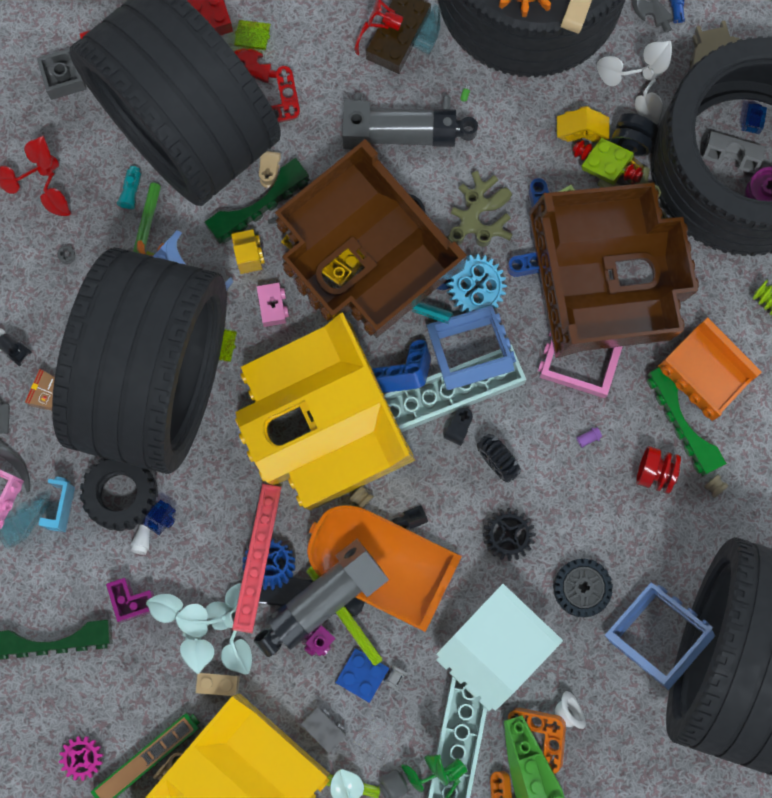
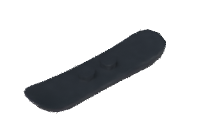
M288 577L289 582L287 584L282 582L281 588L275 585L274 590L271 589V586H267V589L264 590L262 585L259 603L282 606L313 583V580ZM355 597L345 607L351 616H357L362 612L365 602Z

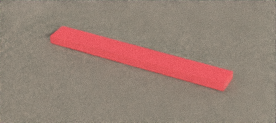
M262 483L233 623L234 631L253 634L281 486Z

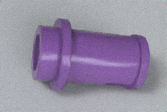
M592 427L590 431L577 436L576 439L580 447L583 448L596 440L600 441L602 434L598 427Z

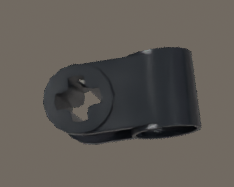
M9 334L0 336V350L20 367L22 365L21 362L28 354L31 355L32 351Z
M466 407L458 409L444 435V439L459 446L462 445L473 418L470 409ZM464 413H467V418H469V420L465 419L464 422L461 421V417L459 416V414L463 415Z

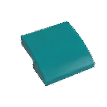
M422 301L412 309L414 313L449 324L450 318L453 316L451 311Z

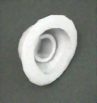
M565 691L561 698L562 701L556 705L555 715H559L565 720L566 727L576 726L577 728L584 729L586 720L576 697L571 692Z

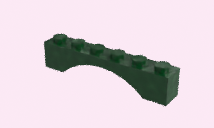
M294 158L280 168L274 186L260 201L240 210L219 211L204 222L206 228L219 244L222 242L227 243L232 239L231 234L237 231H244L248 227L247 224L261 219L263 213L267 210H274L281 200L291 198L293 192L298 188L300 190L308 185V181H310L309 174L300 162Z
M111 620L87 622L74 634L52 642L31 641L21 637L14 631H0V660L9 659V655H16V658L29 657L28 653L35 652L36 656L48 655V651L56 650V654L68 653V649L76 648V652L88 651V647L96 646V650L107 649L109 644H113Z

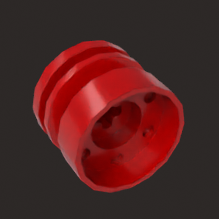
M647 446L640 462L636 484L650 488L652 483L656 481V491H660L663 487V493L669 494L676 484L680 473L681 456L675 454L671 459L672 453L667 452L664 458L661 459V449Z

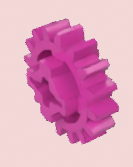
M81 736L76 738V742L70 739V745H63L65 752L59 753V755L63 756L59 763H64L61 771L67 770L66 777L74 775L73 780L75 781L78 780L79 776L82 781L86 780V775L89 778L94 777L92 772L98 773L100 771L97 765H103L99 758L103 757L104 754L98 752L102 747H95L96 740L89 742L88 736L83 741ZM77 745H86L82 750L74 748ZM91 752L94 754V762L91 760ZM84 754L83 759L85 762L78 763V755ZM69 756L71 757V765L69 764ZM80 767L88 769L86 772H77Z

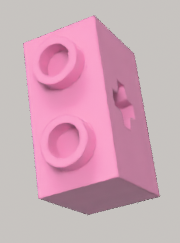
M279 283L257 286L263 326L285 324L289 314L287 306H283V299H286L284 288H280ZM272 301H275L276 303L275 308H272L271 306Z

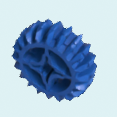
M274 538L271 539L269 549L271 554H268L267 559L269 566L266 565L262 584L264 590L267 589V586H271V589L274 590L275 585L281 588L282 582L287 584L289 582L288 577L292 578V571L295 570V557H292L293 551H288V545L282 546L281 540L275 543ZM249 550L245 551L246 557H244L242 561L244 563V565L242 566L243 571L245 570ZM280 558H282L285 563V567L283 568V570H281L279 568V565L277 564L279 563Z

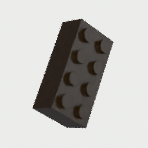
M392 0L389 8L394 10L396 14L403 16V21L398 31L390 27L388 29L378 27L366 50L367 60L400 74L431 13V4L424 0Z

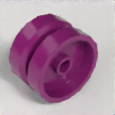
M772 167L762 168L754 174L745 188V197L760 201H772Z

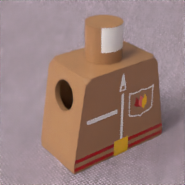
M39 369L25 403L31 407L52 411L55 377Z

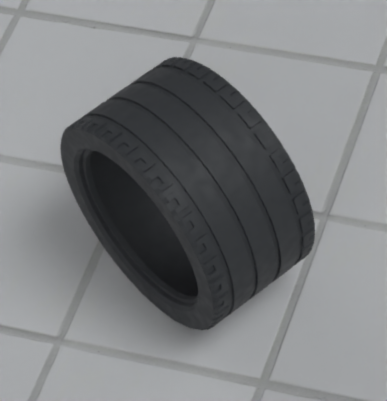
M127 0L121 7L107 16L102 23H99L85 34L83 39H79L70 47V58L76 70L110 118L150 165L178 193L194 205L203 206L213 195L221 191L231 180L235 179L280 140L281 130L278 120L262 90L230 46L187 0Z
M758 36L757 38L748 37L746 40L739 39L734 43L729 42L726 46L722 45L717 50L709 52L708 56H703L699 62L694 64L693 68L688 71L679 84L658 127L651 150L652 180L661 191L659 199L662 201L661 205L663 208H666V213L671 215L672 218L683 217L684 223L688 227L687 235L694 237L695 241H700L704 243V246L712 247L713 250H722V253L730 252L731 255L741 254L742 256H747V254H750L751 256H756V254L766 255L768 252L772 254V201H760L742 196L717 180L705 165L699 152L695 132L696 117L706 109L730 100H755L772 105V37L767 36V38H763V36Z
M116 247L108 249L98 257L87 273L74 301L63 335L56 366L52 398V419L55 435L63 447L165 474H170L179 468L197 435L219 362L227 308L226 285L221 274Z
M733 537L726 541L717 552L693 603L692 610L698 615L696 618L700 621L706 620L713 627L712 631L715 637L669 689L666 729L673 743L714 755L723 760L772 776V548ZM688 621L679 646L675 665L703 634Z

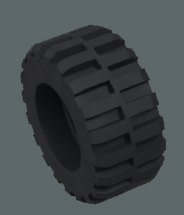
M104 457L98 460L99 463L97 465L93 464L90 466L91 471L85 473L83 477L85 481L80 486L82 490L80 501L83 502L84 505L82 507L88 513V516L100 526L116 531L135 529L136 525L145 523L144 520L152 515L151 511L156 507V497H158L157 483L150 470L128 463L105 459ZM115 476H127L135 482L137 487V495L134 502L122 511H113L107 508L102 501L103 487Z

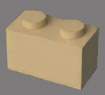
M199 673L197 674L196 693L225 696L237 695L240 676Z

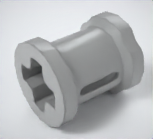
M392 665V671L383 683L398 691L400 689L399 685L408 673Z

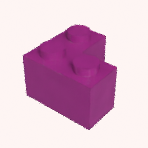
M127 578L106 584L117 622L123 623L150 614L146 602L154 597L153 591L148 590L133 595L129 579Z

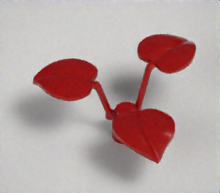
M376 0L368 22L364 23L355 41V53L359 55V42L369 27L385 29L390 27L398 31L404 17L396 14L394 10L381 0ZM381 5L387 10L385 14L380 12L382 11ZM379 15L383 17L382 22L385 24L372 23L373 18Z
M44 136L29 141L24 147L27 158L32 163H37V167L19 177H15V173L11 168L0 166V187L9 194H15L19 191L20 186L17 181L37 170L40 175L49 176L43 189L45 193L40 196L43 206L55 215L69 216L72 214L64 195L55 188L48 189L50 181L55 175L53 171L59 167V162L50 154Z

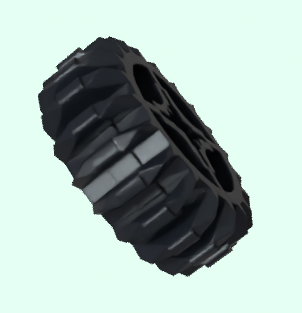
M488 434L480 439L477 443V449L490 468L503 481L509 483L511 480H514L520 474L521 468L507 447L492 434Z
M507 508L506 514H504L502 509L499 510L500 516L493 513L492 516L495 520L487 519L491 526L484 525V529L489 531L483 533V537H489V539L484 541V544H491L487 550L491 551L494 548L496 550L493 553L494 557L497 556L498 552L501 553L500 560H503L505 555H507L508 561H511L512 555H514L515 560H518V553L523 557L526 556L523 549L530 551L531 547L527 544H534L535 541L529 539V537L536 536V533L529 532V530L534 529V525L527 526L531 519L528 518L524 521L525 513H522L519 517L517 516V509H515L513 514H511L510 508ZM511 519L517 521L519 524L514 527H509L502 520ZM498 524L502 535L495 541L493 530L495 525ZM523 528L525 539L521 546L517 539V532ZM517 529L512 535L514 537L513 539L508 537L504 540H501L505 537V530L511 532ZM508 542L516 549L505 550L499 547V545Z

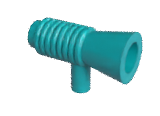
M130 166L126 172L122 187L123 191L116 203L121 208L135 209V196L141 178L140 168L136 166Z

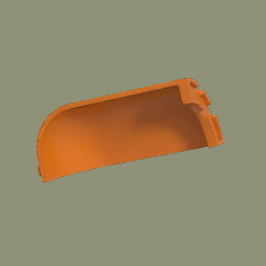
M347 505L327 510L321 516L318 523L314 522L309 531L312 535L307 548L309 562L320 577L339 562L335 555L355 539H358L389 580L370 596L366 597L361 592L356 598L426 632L462 557L366 509Z

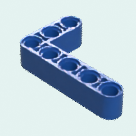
M541 178L534 179L530 184L529 197L532 208L544 193H549L546 182ZM538 186L542 191L536 192L533 188ZM536 252L512 257L508 264V273L513 277L540 273L539 266L535 267L530 263L532 260L538 261ZM512 264H519L521 266V269H513Z
M425 340L414 341L410 345L406 364L371 368L383 393L417 389L425 385L431 363V355Z

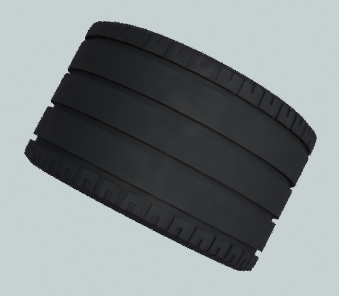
M438 0L444 23L452 37L476 61L479 60L481 64H486L488 68H494L495 71L499 72L500 70L503 74L510 73L512 76L516 74L518 77L534 76V78L539 76L545 77L547 74L552 76L555 73H562L563 70L568 71L570 68L582 64L591 55H594L605 44L615 29L625 0H592L581 31L577 34L561 28L570 0H549L551 7L548 11L537 0L528 2L529 11L526 17H522L521 14L522 2L511 0L503 9L499 7L500 0Z

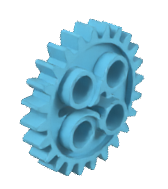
M476 254L474 259L472 255H468L464 270L449 278L451 282L446 283L447 286L451 287L447 293H452L453 295L449 300H456L454 307L460 305V312L466 309V313L488 306L498 308L499 306L496 302H503L500 296L506 295L502 291V288L507 287V285L502 284L506 277L500 276L503 270H497L499 264L492 265L493 259L486 261V255L482 256L481 259L479 254ZM475 267L478 268L480 272L479 276H476L474 274ZM487 273L488 276L477 285L476 289H473L468 294V296L465 297V294L476 285L475 282L480 281ZM462 280L467 284L466 289L461 287ZM487 281L492 284L491 290L486 287ZM474 294H477L479 297L478 303L473 299Z

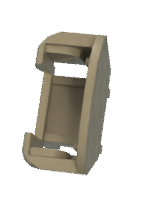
M725 20L721 21L720 28L702 31L700 26L696 27V35L692 36L695 49L690 58L689 70L703 56H708L712 50L715 51L722 45L726 46L729 42L734 43L739 40V38L734 36L730 37Z

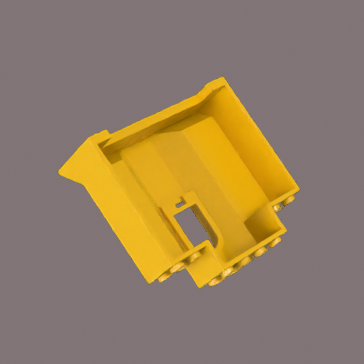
M343 312L324 327L241 367L243 372L240 374L241 378L250 387L251 390L248 393L252 401H255V403L235 412V421L241 431L239 437L242 443L246 444L249 449L247 455L251 462H255L263 481L271 485H277L288 479L292 489L295 488L298 493L296 499L300 507L303 506L308 510L318 508L416 461L361 348L355 330ZM300 407L311 431L283 445L274 444L267 433L268 424L272 420ZM308 411H310V413H311V415H312V417H313V419H314L313 422L311 421V419H310V417H309V415H308V413H307Z
M237 694L228 700L145 798H315L314 792L317 789L321 792L330 781L327 778L330 773L243 695Z

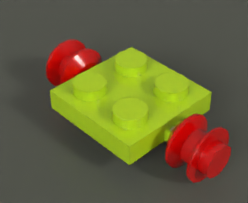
M601 138L592 150V144L586 146L585 141L582 140L577 142L573 148L574 157L577 158L580 155L581 160L585 161L582 164V170L608 183L615 185L622 173L624 181L631 179L632 185L636 182L639 183L642 179L643 172L641 167L634 169V164L628 166L634 157V153Z

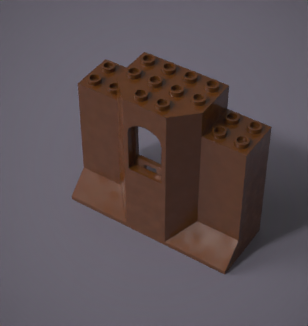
M366 139L275 212L277 228L282 234H288L289 242L293 245V248L282 256L283 270L290 278L292 277L295 280L297 290L301 295L308 296L309 304L315 311L319 309L327 322L333 320L342 312L345 315L352 310L351 314L357 321L361 320L365 331L370 336L374 335L376 338L446 280L463 271L467 259L465 252L455 241L451 243L378 160V153ZM349 249L364 269L341 288H331L324 282L322 271L339 255ZM357 250L361 253L364 259H362L360 255L356 252Z
M654 183L544 193L530 210V222L555 358L587 350L670 341L684 331L685 323L680 314V302L686 301L699 288V282L694 272L695 262L691 257V243L687 237L688 227L684 223L683 217L661 219L662 209L658 204L659 193L655 189ZM640 259L646 261L651 266L653 271L652 282L620 286L615 262ZM608 270H612L614 280H610Z

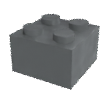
M70 48L37 58L45 89L51 100L86 90L85 83L70 58Z

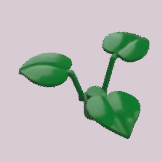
M440 754L426 755L424 757L426 764L433 773V775L425 779L418 778L416 772L408 765H401L410 784L419 792L424 791L422 784L436 777L445 786L453 781L454 784L445 798H450L456 786L461 782L459 778L467 772L466 766L459 759L443 768Z

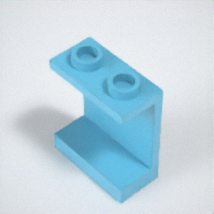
M55 477V479H48V483L62 489L56 520L40 518L38 525L48 530L66 533L75 486L70 484L71 481H68L66 478Z

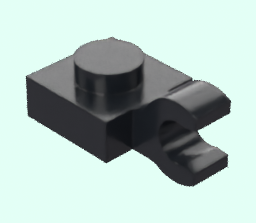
M421 505L404 511V516L396 517L392 520L393 523L405 529L407 526L412 529L428 522Z

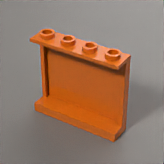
M708 317L658 365L662 373L669 377L676 387L683 391L689 397V400L697 405L704 416L711 421L720 417L725 408L742 390L762 373Z

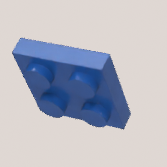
M355 648L335 683L370 703L389 668L382 663L374 666L365 653Z

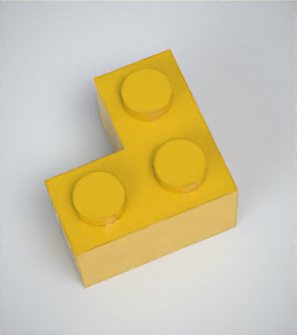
M582 106L575 111H567L563 115L557 116V138L567 142L581 138L592 142H599L601 138L609 139V117L601 112L590 109L588 106Z
M253 229L231 234L240 274L263 270L261 265L265 263L261 247H257L261 246L259 234L255 235Z

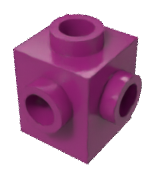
M320 625L301 643L305 646L303 649L310 656H324L331 649L330 644L336 638Z

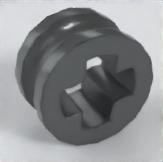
M62 246L57 252V257L63 264H70L75 260V252L69 246ZM65 251L71 254V256H68V259L62 256V254H65Z

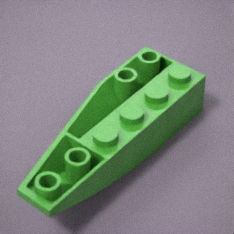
M523 715L504 721L508 762L516 798H565L559 782Z

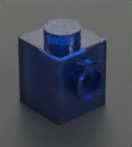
M757 103L748 104L744 112L741 131L760 134L764 128L767 107Z
M160 500L147 514L144 526L160 536L166 528L170 529L174 524L176 510L170 504Z

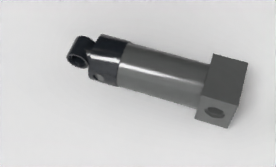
M355 93L354 100H344L343 149H353L365 139L369 144L455 147V139L457 137H461L465 141H471L477 135L478 122L473 117H465L462 120L456 119V109H450L451 97L447 95L443 97V109L434 108V110L370 108V101H361V93ZM469 126V127H471L473 130H472V131H466V130L464 129V127Z
M355 539L335 555L339 561L337 564L266 618L271 629L262 630L254 638V643L266 657H270L278 652L282 643L290 650L308 637L312 631L361 592L368 597L389 580L358 539Z

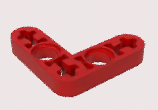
M281 66L277 69L276 78L282 104L271 106L273 110L279 113L278 123L295 120L300 115L292 70L287 66ZM282 71L290 74L287 76L288 83L292 82V84L280 85L284 84L283 77H279V75H282ZM287 88L293 91V96L290 98L283 96V91ZM289 107H293L294 110L297 109L293 116L290 113H285V118H282L280 108H283L284 112L289 111Z

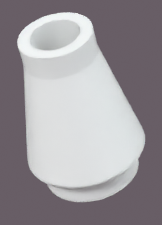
M139 525L130 545L132 547L131 552L146 555L149 550L150 526Z

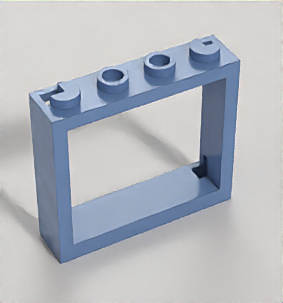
M493 306L451 317L449 324L440 321L427 324L429 337L447 390L515 371L513 365L516 362L514 352L509 351L511 349L510 341L508 338H504L506 336L504 325H499L501 323L499 313L495 314ZM491 324L503 357L450 373L439 339Z
M651 582L604 636L616 648L669 690L711 642L715 634L712 631L713 627L706 620L700 621L696 618L698 615L692 609L688 608L686 610L681 606L683 603L675 596L671 598L666 594L668 591L664 587L656 586ZM655 597L659 598L703 633L667 676L620 638Z

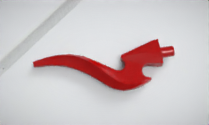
M250 48L234 51L241 62L245 63V67L252 77L265 83H269V78H276L277 71L271 70V64L257 63V60L263 57V54Z

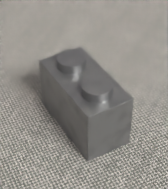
M317 707L301 725L330 753L347 736L344 733L346 729L339 722L335 724L330 719L332 714L325 707L322 709Z

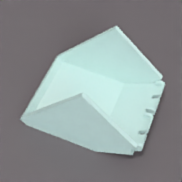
M502 584L436 654L439 656L436 661L446 670L450 667L452 669L450 674L460 684L465 681L467 684L464 688L475 698L480 696L479 702L488 711L492 708L496 711L550 656L563 640L513 592Z

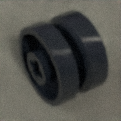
M624 113L620 115L616 125L617 129L614 130L611 142L633 152L634 156L649 155L653 145L652 141L655 139L658 131L657 125L650 119L638 114Z

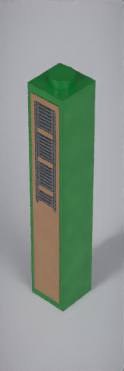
M185 713L93 789L91 794L94 798H117L201 729L198 725L201 723L195 714Z

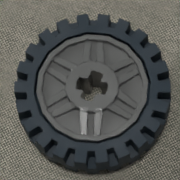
M584 558L568 562L559 570L555 577L553 588L557 603L568 614L576 617H591L600 613L609 604L613 593L611 576L608 574L609 572L594 560ZM585 583V587H588V590L582 593L578 586Z

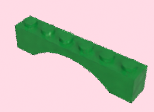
M660 368L650 372L647 375V383L657 393L656 399L659 405L664 406L667 411L665 413L666 418L670 423L673 422L677 438L683 440L686 454L693 458L695 462L693 466L698 474L701 473L703 477L727 464L718 447L699 437L685 421L680 410L678 388L675 383L665 376Z

